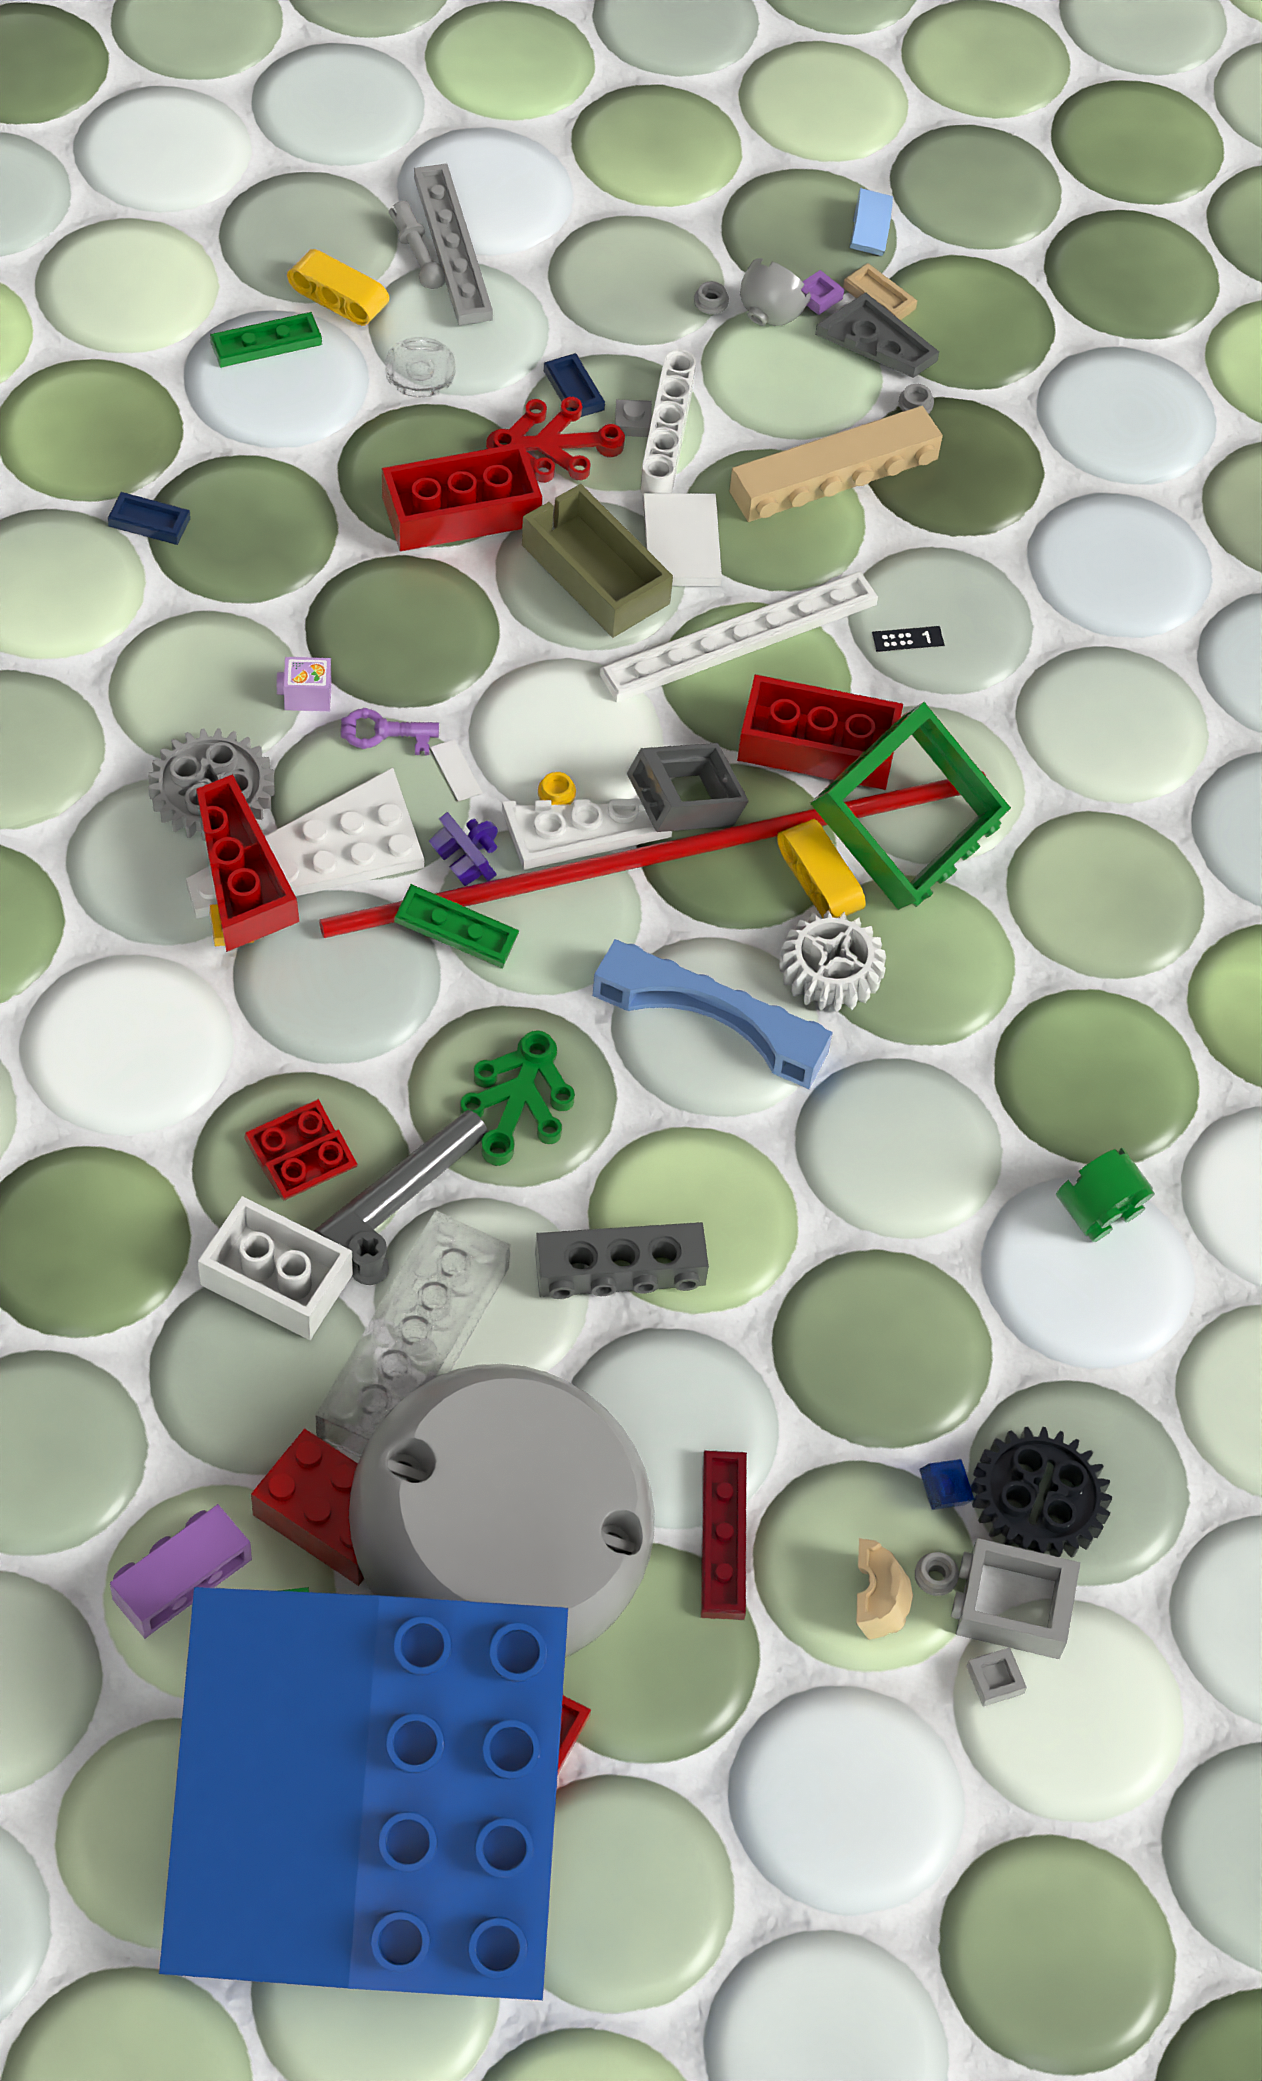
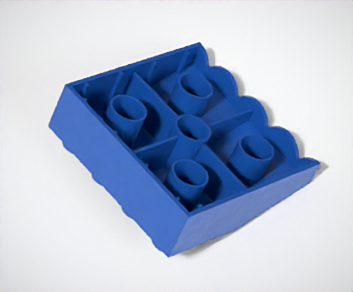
M194 1587L159 1974L347 1989L543 2001L568 1608L380 1595Z

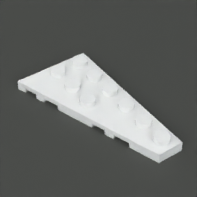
M393 768L265 836L295 896L424 868V857ZM208 866L186 878L187 890L196 919L210 916V905L217 904L211 867Z

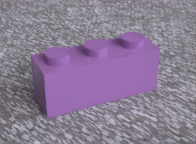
M218 1504L208 1512L202 1510L192 1516L186 1523L185 1528L172 1538L166 1536L156 1542L150 1549L149 1554L136 1564L134 1562L128 1563L119 1569L114 1575L113 1581L110 1582L112 1599L145 1639L193 1603L194 1587L215 1588L252 1560L251 1543Z

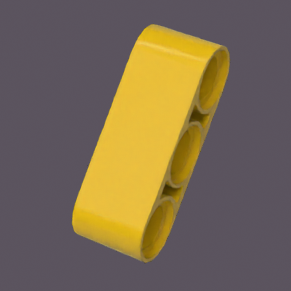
M310 249L287 272L288 282L295 291L361 326H366L389 303V294L382 284L316 249Z
M812 819L778 833V847L784 860L822 918H824V914L828 910L833 918H839L843 912L848 916L865 908V896L859 882L817 820Z

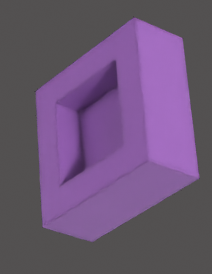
M821 270L802 281L805 285L801 291L804 295L808 292L811 294L807 306L818 315L843 299L844 288Z

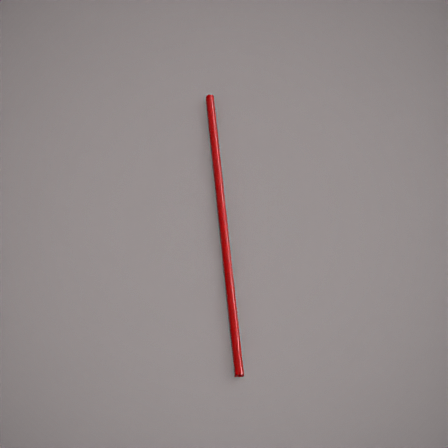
M948 779L850 800L844 803L857 818L960 796V793ZM810 809L435 894L466 907L777 837L779 832L812 819L817 820L821 826H826L827 823L815 809ZM402 901L319 919L323 938H329L395 923L394 919Z

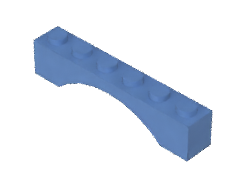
M614 939L594 974L592 996L626 1011L645 1008H674L693 1011L714 1018L734 1029L748 1040L764 1058L773 1074L807 1089H810L829 1053L833 1032L825 1029L821 1024L815 1021H806L788 1013L780 1006L769 1005L752 998L745 991L734 990L717 983L707 975H698L684 969L672 960L661 959L649 954L635 944H626Z

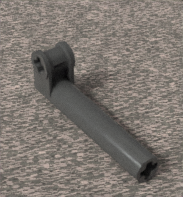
M465 1111L313 1231L352 1250V1276L357 1282L364 1285H375L383 1281L388 1274L389 1266L385 1257L387 1252L386 1241L374 1229L477 1145L488 1132L485 1123L473 1111Z

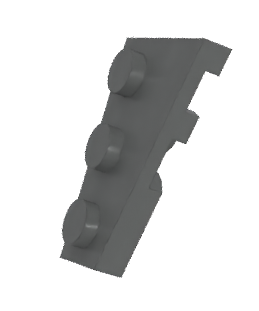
M867 293L859 296L816 326L815 335L912 378L938 361L939 351Z

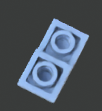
M860 188L849 248L883 256L889 233L893 196Z

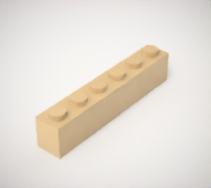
M922 405L733 467L729 492L748 522L760 518H768L775 513L793 507H801L808 502L826 496L831 497L838 492L856 486H864L871 481L889 475L894 476L901 471L919 465H927L938 459L943 435Z

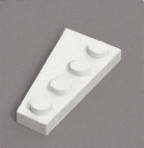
M590 799L574 800L573 805H551V800H537L535 805L516 806V801H502V813L523 870L672 837V831L656 832L640 799H611L609 804L590 803Z

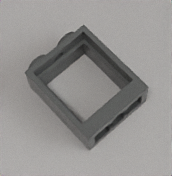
M718 743L640 748L626 773L656 832L734 826L749 802L745 791L738 782L729 761L726 759ZM700 776L711 799L682 802L670 778Z

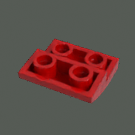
M319 1099L245 1132L244 1138L283 1201L356 1168L358 1165L340 1130L334 1129Z

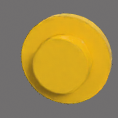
M552 772L547 774L539 783L538 797L540 800H551V805H570L576 797V786L567 774Z

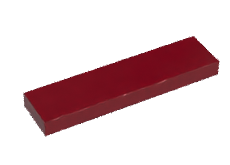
M707 1450L703 1452L701 1618L745 1620L747 1452Z

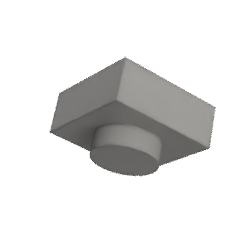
M616 399L615 425L620 427L625 436L648 437L651 426L652 401Z
M1010 1647L968 1661L966 1667L983 1707L1025 1693L1027 1687Z

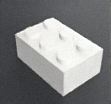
M243 1196L198 1260L201 1286L308 1340H311L353 1275L352 1250Z

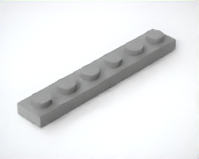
M448 164L414 168V180L439 263L444 271L446 286L458 325L493 321V309Z

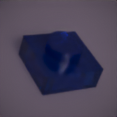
M962 1459L929 1463L919 1469L932 1510L964 1506L974 1501Z

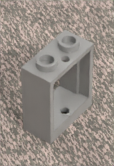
M977 1538L972 1553L964 1552L961 1561L959 1578L966 1579L964 1593L956 1592L952 1607L951 1618L959 1619L956 1635L1060 1660L1068 1640L1081 1562ZM983 1565L1055 1581L1047 1628L975 1611Z

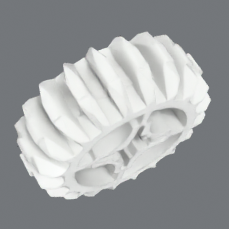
M828 910L824 914L823 919L812 913L808 922L800 919L795 929L789 930L784 944L781 945L779 968L780 972L784 973V985L792 986L793 997L804 994L805 1005L812 1001L818 1002L820 1011L826 1005H833L837 1013L841 1009L842 1004L847 1005L853 1010L857 1005V1000L866 1004L870 994L876 993L879 989L881 979L884 978L886 954L885 950L881 949V937H873L872 926L861 928L859 917L852 922L848 921L845 912L839 918H833Z

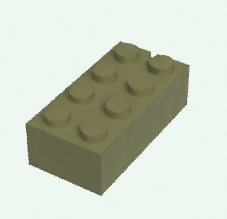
M582 484L556 497L554 506L547 502L523 516L522 546L612 638L670 604L673 575Z

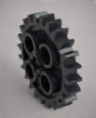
M1027 1426L1024 1427L1019 1439L1010 1430L1004 1442L998 1438L994 1439L990 1450L985 1449L979 1460L981 1463H977L973 1476L976 1478H974L970 1491L977 1495L974 1498L972 1507L984 1509L978 1519L979 1523L992 1522L993 1526L989 1533L990 1538L1002 1534L1005 1536L1003 1542L1005 1545L1011 1546L1015 1543L1019 1545V1548L1031 1549L1034 1552L1043 1554L1045 1551H1049L1051 1556L1060 1557L1064 1549L1073 1558L1079 1546L1087 1550L1093 1541V1537H1099L1104 1528L1102 1524L1106 1523L1111 1513L1107 1508L1112 1501V1496L1105 1493L1110 1485V1480L1098 1478L1104 1468L1103 1464H1089L1093 1454L1092 1450L1082 1454L1076 1451L1080 1440L1075 1439L1069 1445L1063 1443V1431H1059L1056 1437L1052 1439L1049 1438L1046 1427H1042L1038 1437H1034L1032 1431ZM1047 1463H1051L1054 1466L1051 1478L1043 1495V1503L1038 1511L1036 1524L1032 1525L1029 1523V1517L1038 1496L1039 1485L1044 1477ZM1019 1464H1024L1031 1467V1469L1034 1472H1029L1022 1469V1467ZM1060 1479L1068 1480L1074 1487L1066 1486ZM1007 1500H1014L1023 1508L1014 1507ZM1049 1515L1057 1516L1063 1523L1054 1522Z

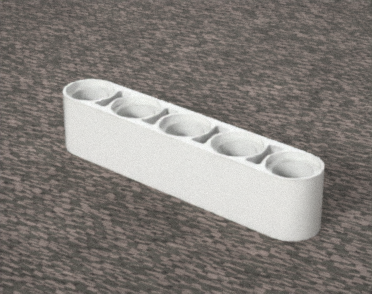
M672 350L664 358L642 466L641 494L643 497L644 493L673 492L693 391L696 366L694 355L687 350Z

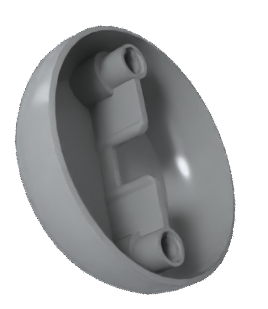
M480 1364L456 1369L426 1382L395 1405L378 1424L362 1452L354 1473L350 1492L349 1523L351 1541L357 1563L373 1595L568 1608L566 1658L602 1635L615 1623L629 1605L644 1577L651 1556L654 1539V1505L647 1473L635 1445L618 1421L592 1396L572 1383L545 1371L510 1364ZM395 1475L404 1477V1478L407 1479V1481L404 1480V1479H401V1478H399V1477H397V1476H395Z

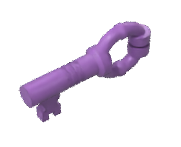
M367 708L357 709L341 719V737L346 739L351 745L361 749L372 748L387 737L411 736L415 737L417 742L415 744V755H420V751H424L425 755H429L430 747L427 743L430 737L439 738V722L399 723L387 721L378 712ZM370 718L375 722V735L372 738L359 739L356 737L357 719Z

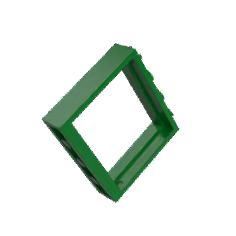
M925 702L901 716L810 802L898 910L910 904L917 907L925 899L931 897L933 891L930 888L936 882L941 884L957 871L954 864L960 858L964 861L973 855L981 847L977 841L983 835L987 838L995 833L1002 824L999 820L1011 809ZM912 735L978 816L909 882L843 802V799Z

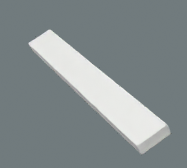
M861 571L603 666L600 668V676L616 702H620L876 606L878 596Z

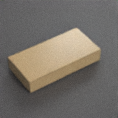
M869 263L844 279L843 288L855 298L867 293L900 320L913 312L917 307L918 300Z

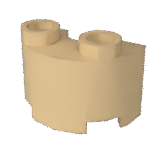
M859 1538L858 1568L863 1574L869 1575L868 1582L870 1585L865 1591L857 1593L856 1624L865 1636L871 1640L884 1637L889 1633H897L903 1628L906 1616L910 1612L913 1593L909 1577L892 1552L882 1547L875 1540Z

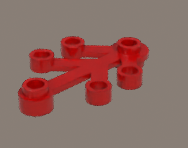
M567 397L561 403V411L537 435L524 436L534 424L542 423L546 419L547 406L540 399H532L526 404L525 414L510 429H497L491 432L486 440V449L524 443L526 452L538 450L548 458L536 459L527 452L536 480L546 483L554 477V462L567 470L570 477L575 480H585L590 475L591 463L587 457L582 455L573 457L563 449L596 447L601 455L615 457L621 454L624 449L625 434L615 424H607L599 429L598 432L560 434L571 422L579 420L582 415L581 401L575 397ZM572 407L576 411H568L567 408ZM536 409V410H539V411H541V412H540V413H533V412H531V410ZM575 466H582V467H584L585 469H583V470H577V469H575L574 467H575ZM540 468H546V469H548L549 471H548V472H541V471H539L538 469H540Z

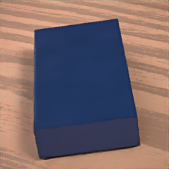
M576 353L544 362L543 371L561 402L567 397L578 398L582 403L581 417L605 410L603 397ZM567 408L568 411H576L575 408Z
M120 492L108 516V526L178 545L190 521V510Z

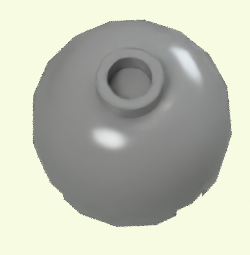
M757 258L752 261L741 282L740 297L744 307L749 311L747 313L748 317L760 326H764L766 323L773 326H781L794 321L809 303L811 298L810 292L804 295L801 289L805 284L788 269L773 261L769 267L761 265L763 259Z

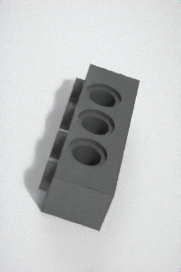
M703 1222L536 1233L535 1258L539 1297L550 1296L554 1299H566L578 1294H593L602 1297L623 1291H635L636 1293L646 1294L657 1289L676 1288L680 1291H689L696 1289L698 1286H706L709 1264ZM659 1257H664L671 1260L672 1262L663 1264L657 1262L655 1259ZM624 1260L630 1263V1265L618 1266L613 1262ZM583 1263L586 1264L588 1268L577 1269L574 1268L572 1264Z

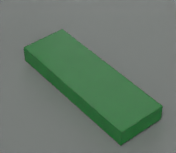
M312 312L213 333L210 334V343L219 366L222 368L322 345V336Z
M410 884L394 919V922L502 969L519 934L518 929L413 884Z

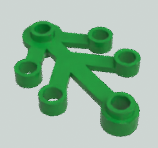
M539 1030L531 1031L521 1038L516 1051L491 1061H479L474 1066V1082L480 1087L489 1089L479 1093H467L461 1098L460 1113L463 1114L465 1111L470 1110L466 1105L474 1103L479 1108L471 1111L480 1118L483 1116L485 1108L509 1099L497 1129L488 1131L482 1138V1156L485 1161L494 1166L508 1163L514 1155L515 1142L513 1133L525 1103L538 1124L537 1136L542 1143L555 1144L561 1138L562 1124L559 1119L552 1116L534 1084L538 1071L551 1089L550 1104L555 1110L567 1111L574 1105V1089L564 1082L554 1064L557 1057V1045L546 1032ZM534 1050H540L543 1052V1054H533L531 1052ZM521 1067L518 1077L492 1087L496 1084L499 1074ZM482 1071H489L492 1073V1075L489 1077H483L479 1073ZM565 1094L569 1099L562 1101L557 1099L556 1096ZM552 1127L556 1132L548 1134L543 1129ZM500 1148L504 1153L496 1154L491 1152V1150Z

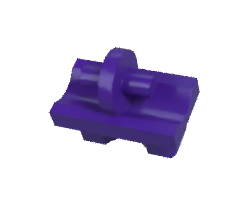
M446 812L439 818L444 827L429 840L432 847L443 860H446L458 849L461 848L465 854L449 867L464 886L473 882L481 875L487 881L493 879L497 874L479 850L484 848L488 853H493L497 849V845L493 841L498 833L497 827L491 821L479 824L476 819H471L466 824V827L470 830L469 834L466 835L453 817Z

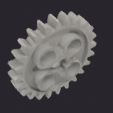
M217 728L213 737H208L205 729H201L200 738L196 739L187 732L185 733V743L182 744L175 739L171 740L172 751L162 748L160 750L161 760H153V772L148 774L149 796L153 802L154 812H160L163 823L172 820L174 832L186 827L187 838H191L196 831H200L202 840L206 841L200 808L197 806L199 802L196 789L233 774L257 820L263 819V809L271 808V796L275 795L274 770L270 769L269 757H262L261 746L251 748L249 737L237 742L235 731L231 732L227 738H224L220 728Z

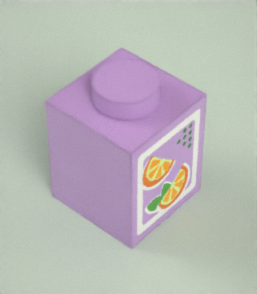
M285 657L284 672H277V695H284L285 710L330 711L331 658Z

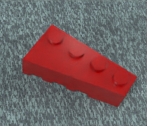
M233 774L197 788L200 814L226 952L300 922L297 898Z

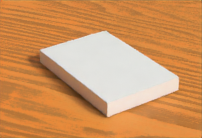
M644 493L643 510L646 549L673 575L672 586H721L722 574L716 494Z

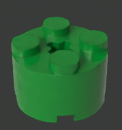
M1120 1148L1119 1152L1113 1149L1097 1157L1078 1171L1081 1176L1076 1180L1077 1183L1074 1186L1068 1179L1056 1193L1057 1198L1084 1235L1089 1236L1092 1242H1097L1113 1230L1110 1224L1122 1218L1127 1223L1136 1218L1145 1210L1143 1204L1155 1195L1152 1190L1153 1187L1124 1148Z

